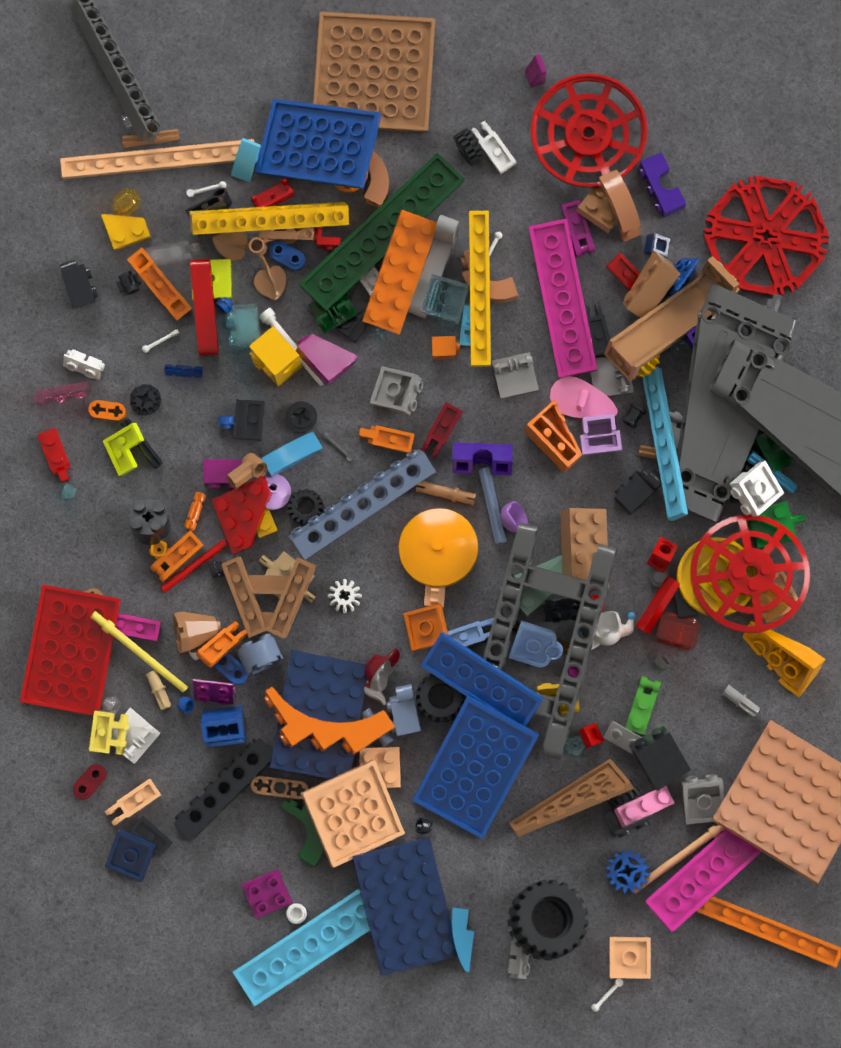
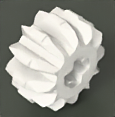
M343 579L342 586L336 581L335 584L338 588L330 587V590L335 594H328V598L334 599L330 602V605L334 606L337 604L335 608L337 612L341 606L343 607V613H347L348 606L353 612L354 607L352 604L360 605V602L355 599L362 598L361 594H354L360 590L359 586L353 588L354 581H351L349 586H347L346 579ZM342 592H345L346 594L350 593V596H348L349 599L347 601H345L344 598H339L342 597Z

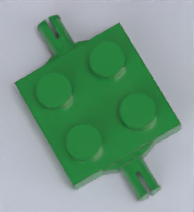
M787 501L772 504L759 515L779 522L794 535V525L806 522L804 514L792 516L789 512ZM750 520L748 531L762 532L771 537L779 529L774 525L757 520ZM784 534L779 543L791 542L792 540L787 534ZM753 537L757 549L765 548L768 541Z

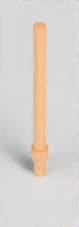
M718 824L708 828V832L651 872L650 877H644L647 884L641 883V888L643 889L712 838L715 839L725 828ZM637 887L634 888L635 894L640 891Z

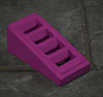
M539 54L534 56L525 69L526 77L532 88L544 84L546 79V68Z

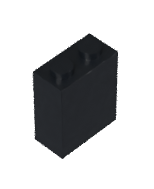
M664 726L655 728L651 731V734L636 740L630 746L650 784L656 791L691 771L671 733Z

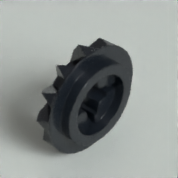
M147 384L135 387L130 394L131 407L140 415L155 413L161 405V395L158 389ZM148 392V398L153 402H146L143 406V401L138 397H144Z
M295 402L286 412V422L295 432L305 433L312 430L316 424L317 412L308 402ZM305 410V417L309 420H302L299 424V419L295 415H301Z

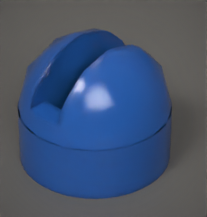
M188 697L179 698L177 708L181 712L189 714L194 708V700Z

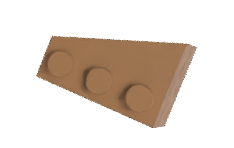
M654 250L633 287L624 297L623 304L629 311L642 318L659 304L680 276V272L671 261Z

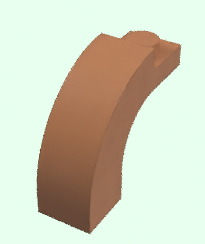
M373 151L368 169L371 183L364 195V202L379 208L388 197L389 177L384 162Z
M617 170L600 176L601 188L614 212L621 239L625 242L640 236L641 223L621 175Z
M470 250L463 251L464 258H461L463 269H467V271L461 272V277L466 287L470 290ZM512 277L500 281H490V303H507L518 300V293Z

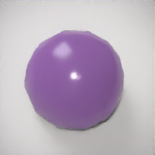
M512 501L502 508L500 519L502 525L508 531L516 533L520 522L528 524L525 511L518 502Z

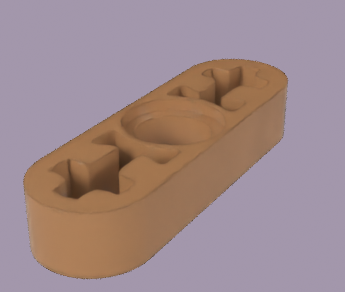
M257 776L251 781V789L260 795L301 800L303 797L302 795L297 796V792L291 791V795H287L289 791L288 783H293L292 788H298L299 785H302L305 791L309 790L306 783L296 780ZM260 779L264 784H269V780L273 781L271 793L267 792L269 788L264 787L261 791H258L254 784L258 783ZM278 782H283L286 786L285 791L281 794L276 793L274 790V786Z

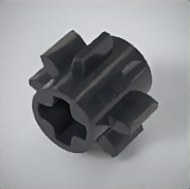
M132 271L119 275L120 281L116 282L120 292L125 291L126 295L139 291L138 285L142 284L138 274L133 275Z

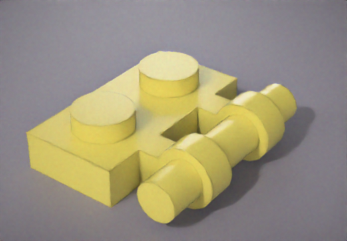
M95 710L89 751L110 753V747L116 746L115 754L123 755L124 747H127L125 739L126 731L129 729L130 724L128 723L129 715L121 714L120 722L114 721L115 713ZM113 728H119L117 739H112Z

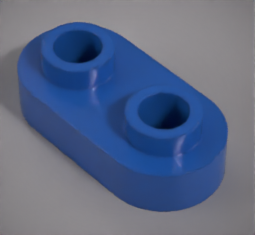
M276 241L269 247L270 257L290 270L299 271L305 266L304 254L286 243ZM281 248L282 252L276 253L275 250ZM294 257L299 258L297 263L292 262Z
M230 653L223 657L227 659L225 665H221L220 660L214 665L218 671L234 684H243L248 678L242 664ZM236 671L242 673L240 678H235L234 674Z

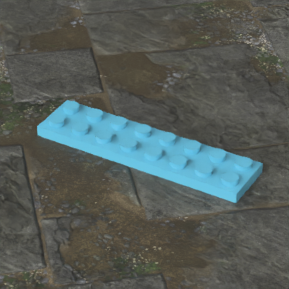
M356 890L233 971V974L254 1006L369 931L360 890Z

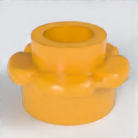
M161 540L159 543L151 545L149 549L150 555L154 556L155 559H159L169 550L167 543Z

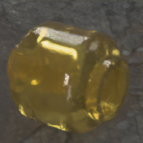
M123 188L113 196L112 201L114 205H112V208L118 215L122 214L128 217L140 208V201L142 199L135 189Z

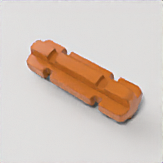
M195 493L194 502H192L187 516L188 520H186L184 525L186 529L195 530L196 520L198 521L203 507L202 503H204L206 498L205 494Z

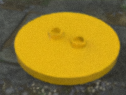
M712 537L711 539L720 544L726 538ZM698 541L682 556L677 568V582L680 583L678 589L685 602L697 612L707 615L698 604L690 581L691 559L699 543ZM734 541L725 547L734 554L744 549ZM704 545L698 559L697 576L709 574L710 561L715 550L707 545ZM721 554L716 563V572L727 571L729 560ZM746 568L747 576H756L755 568ZM728 579L718 580L721 591L728 597L733 591ZM711 582L699 584L705 601L717 612L723 602L715 594ZM740 594L734 603L745 606L751 599V596ZM729 608L724 616L731 615L737 611Z

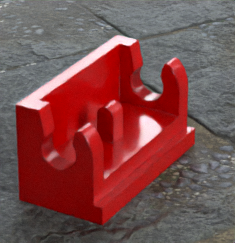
M285 178L262 193L251 197V200L255 207L279 206L293 198L294 192L289 187Z

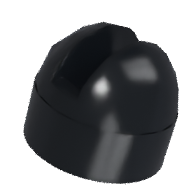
M420 817L416 822L415 830L420 834H428L432 830L430 828L432 823L429 819Z

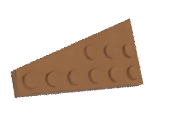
M609 759L518 816L509 824L519 837L634 788L614 762Z

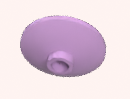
M265 473L263 476H265L268 486L276 488L275 491L270 489L272 496L265 509H280L289 502L291 497L290 484L279 474L271 477L269 473Z

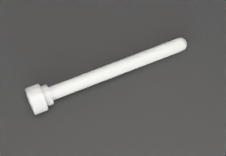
M271 308L265 310L258 318L263 324L266 323L267 326H274L296 351L297 345L278 324L274 311ZM300 358L301 364L320 386H323L324 384Z

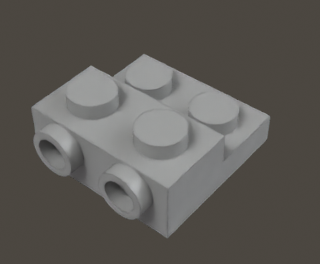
M382 366L370 404L410 416L411 411H415L417 407L416 395L423 389L422 378L417 374Z
M716 774L706 775L705 779H697L696 776L686 777L685 781H681L685 823L713 822L712 818L724 799L722 778L717 777Z

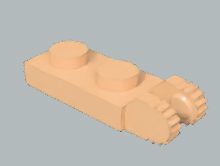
M148 779L119 799L105 813L106 815H111L121 807L124 813L112 821V824L115 826L124 819L130 818L162 795L152 780Z

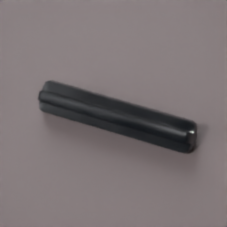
M127 418L121 423V426L125 428L132 422ZM145 438L143 442L137 444V447L155 469L163 464Z

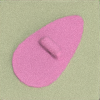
M568 376L560 378L551 388L550 400L551 402L556 400L560 413L564 415L583 418L614 414L615 417L618 413L615 404L607 395L577 377Z

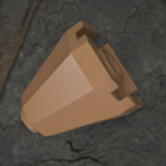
M177 612L172 615L174 633L176 632L177 640L175 641L179 654H185L200 647L221 631L220 621H216L215 616L188 612Z

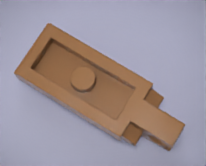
M307 227L299 231H295V228L283 229V231L260 230L259 237L266 239L313 240L314 228Z

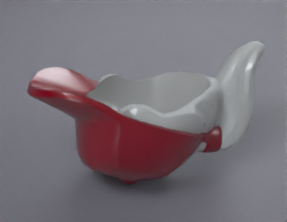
M397 648L393 649L387 656L373 655L366 663L365 676L367 682L365 683L364 693L368 697L380 701L382 705L386 704L382 691L387 686L388 677L393 671V666L400 658V652Z

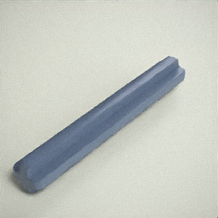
M485 467L479 470L494 541L495 544H503L506 542V536L500 519V509L490 468Z

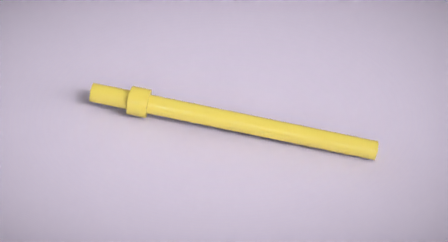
M96 611L90 616V618L102 626L101 629L104 632L113 635L181 692L188 688L187 685L115 628L113 622L107 621Z

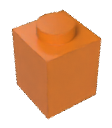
M456 336L432 337L433 360L456 359V353H460V342H456Z

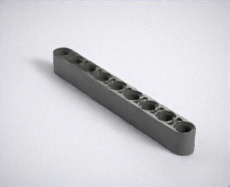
M72 0L70 9L139 139L145 144H152L161 131V124L95 1Z

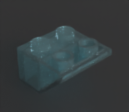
M257 304L234 305L231 311L228 312V316H226V326L230 328L228 345L232 347L233 353L250 349L249 346L260 337Z

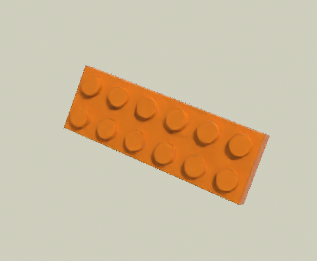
M405 210L400 211L362 322L400 335L435 235L437 222Z

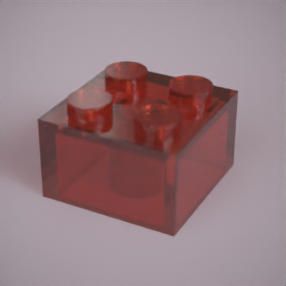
M666 612V614H662L659 617L653 641L692 651L696 646L701 624H698L696 619L686 617L684 620L677 618L678 615Z

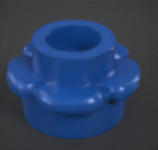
M227 297L218 298L219 301L216 303V306L221 312L227 315L233 311V303Z
M219 416L217 424H220L221 428L230 429L235 424L234 416Z

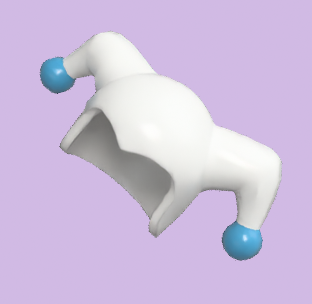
M616 611L601 613L591 650L601 644L613 645L621 637L630 635L634 631L635 613H628L626 625L621 623L619 614Z

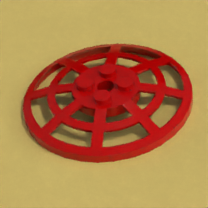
M577 74L557 82L540 98L532 116L531 141L540 163L556 179L575 187H601L600 182L573 181V177L576 171L585 173L600 171L602 176L610 173L608 168L614 165L626 152L635 155L628 167L620 173L623 178L636 166L647 142V119L638 98L621 82L600 74ZM578 82H599L605 84L601 95L591 93L577 95L573 84ZM566 87L569 99L561 103L553 114L542 109L552 95ZM612 87L626 96L635 110L624 115L620 107L608 99ZM594 100L598 101L595 110H582L579 101ZM572 104L575 114L569 121L558 117L565 108ZM607 105L613 109L618 118L609 121L602 114L604 106ZM539 116L550 121L548 126L549 144L541 147L538 146L536 134ZM639 117L641 126L639 148L628 145V122ZM555 124L566 129V139L555 142ZM620 125L623 127L622 143L611 139L612 129ZM591 129L594 135L587 138L584 136L583 131ZM569 146L576 153L572 163L563 157L559 149ZM607 147L619 150L611 160L605 163L601 153ZM553 151L557 159L569 167L566 176L563 177L553 170L542 154ZM583 156H594L598 166L583 167L579 166Z
M738 515L717 523L701 538L691 559L690 581L698 604L715 622L736 632L761 633L781 626L799 610L809 589L810 568L802 544L784 525L764 516ZM746 520L763 521L779 529L773 537L762 532L748 531ZM738 521L739 533L729 536L720 544L710 538L723 526ZM784 534H787L797 546L803 562H791L788 552L779 543ZM750 537L761 538L768 541L763 550L752 548ZM742 538L744 549L736 554L725 548L732 541ZM704 545H707L715 550L710 561L709 574L697 576L698 559ZM775 547L782 554L785 563L774 564L769 554ZM721 554L729 560L727 571L716 572V563ZM746 568H755L756 576H747ZM804 570V584L800 597L796 602L788 595L793 580V571ZM787 571L786 583L782 590L773 582L776 572ZM728 579L733 588L728 597L721 591L718 580ZM711 582L715 594L723 602L717 612L705 601L699 584ZM768 589L778 596L771 603L761 606L760 595ZM740 594L751 596L753 607L741 606L734 603V601ZM782 600L791 607L790 611L780 619L763 625L762 612L773 609ZM729 608L741 613L754 614L755 626L739 625L726 620L723 616Z

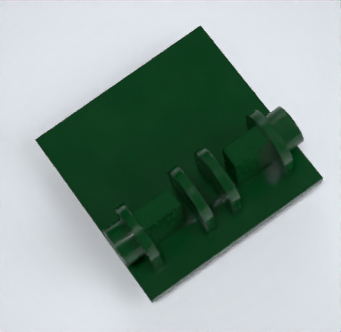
M347 294L331 309H328L327 313L315 301L309 304L316 318L315 321L324 334L357 315Z
M765 433L755 437L759 448L774 472L796 463L788 453Z

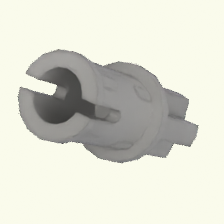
M728 685L722 693L723 696L736 705V708L740 707L752 717L756 716L760 710L757 705L745 697V694L742 695L731 685Z

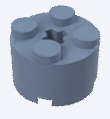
M270 633L260 637L256 643L252 641L244 643L237 653L247 676L251 673L254 675L273 667L272 662L277 661V663L283 661L277 643Z

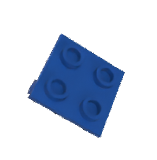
M682 258L677 261L675 267L680 272V276L668 290L670 296H673L683 289V286H686L684 281L688 282L689 278L696 272L695 268L700 260L699 258Z

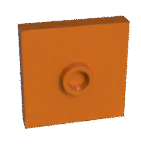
M442 604L403 613L411 652L431 648L442 632L448 635Z

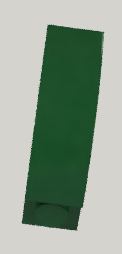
M284 800L281 808L299 818L307 830L306 843L298 856L316 867L323 855L324 848L308 809L305 805L301 811L299 809L301 805L295 801L290 800L288 803Z

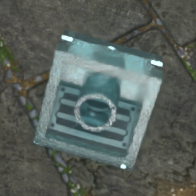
M432 274L421 312L437 320L458 325L469 284Z

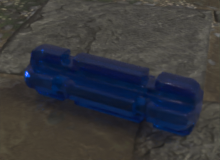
M166 364L164 374L166 376H194V378H201L203 376V368L199 366L192 368V366L176 365L174 367L173 365Z

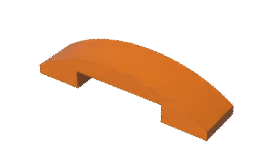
M140 248L127 259L176 321L192 309L143 248Z

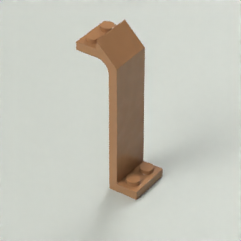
M712 256L706 261L702 272L693 282L610 339L604 355L631 382L636 378L642 366L696 327L698 312L702 309L712 284L737 294L740 290L738 288L739 282L723 267L721 262ZM709 310L705 312L706 319L712 317V313Z

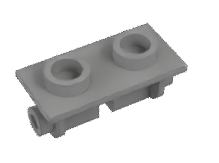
M612 721L603 738L633 754L630 746L642 737Z
M514 937V941H511L510 955H516L517 960H509L508 973H510V978L526 979L530 972L529 955L523 953L524 948L521 946L518 948L515 945L517 940Z

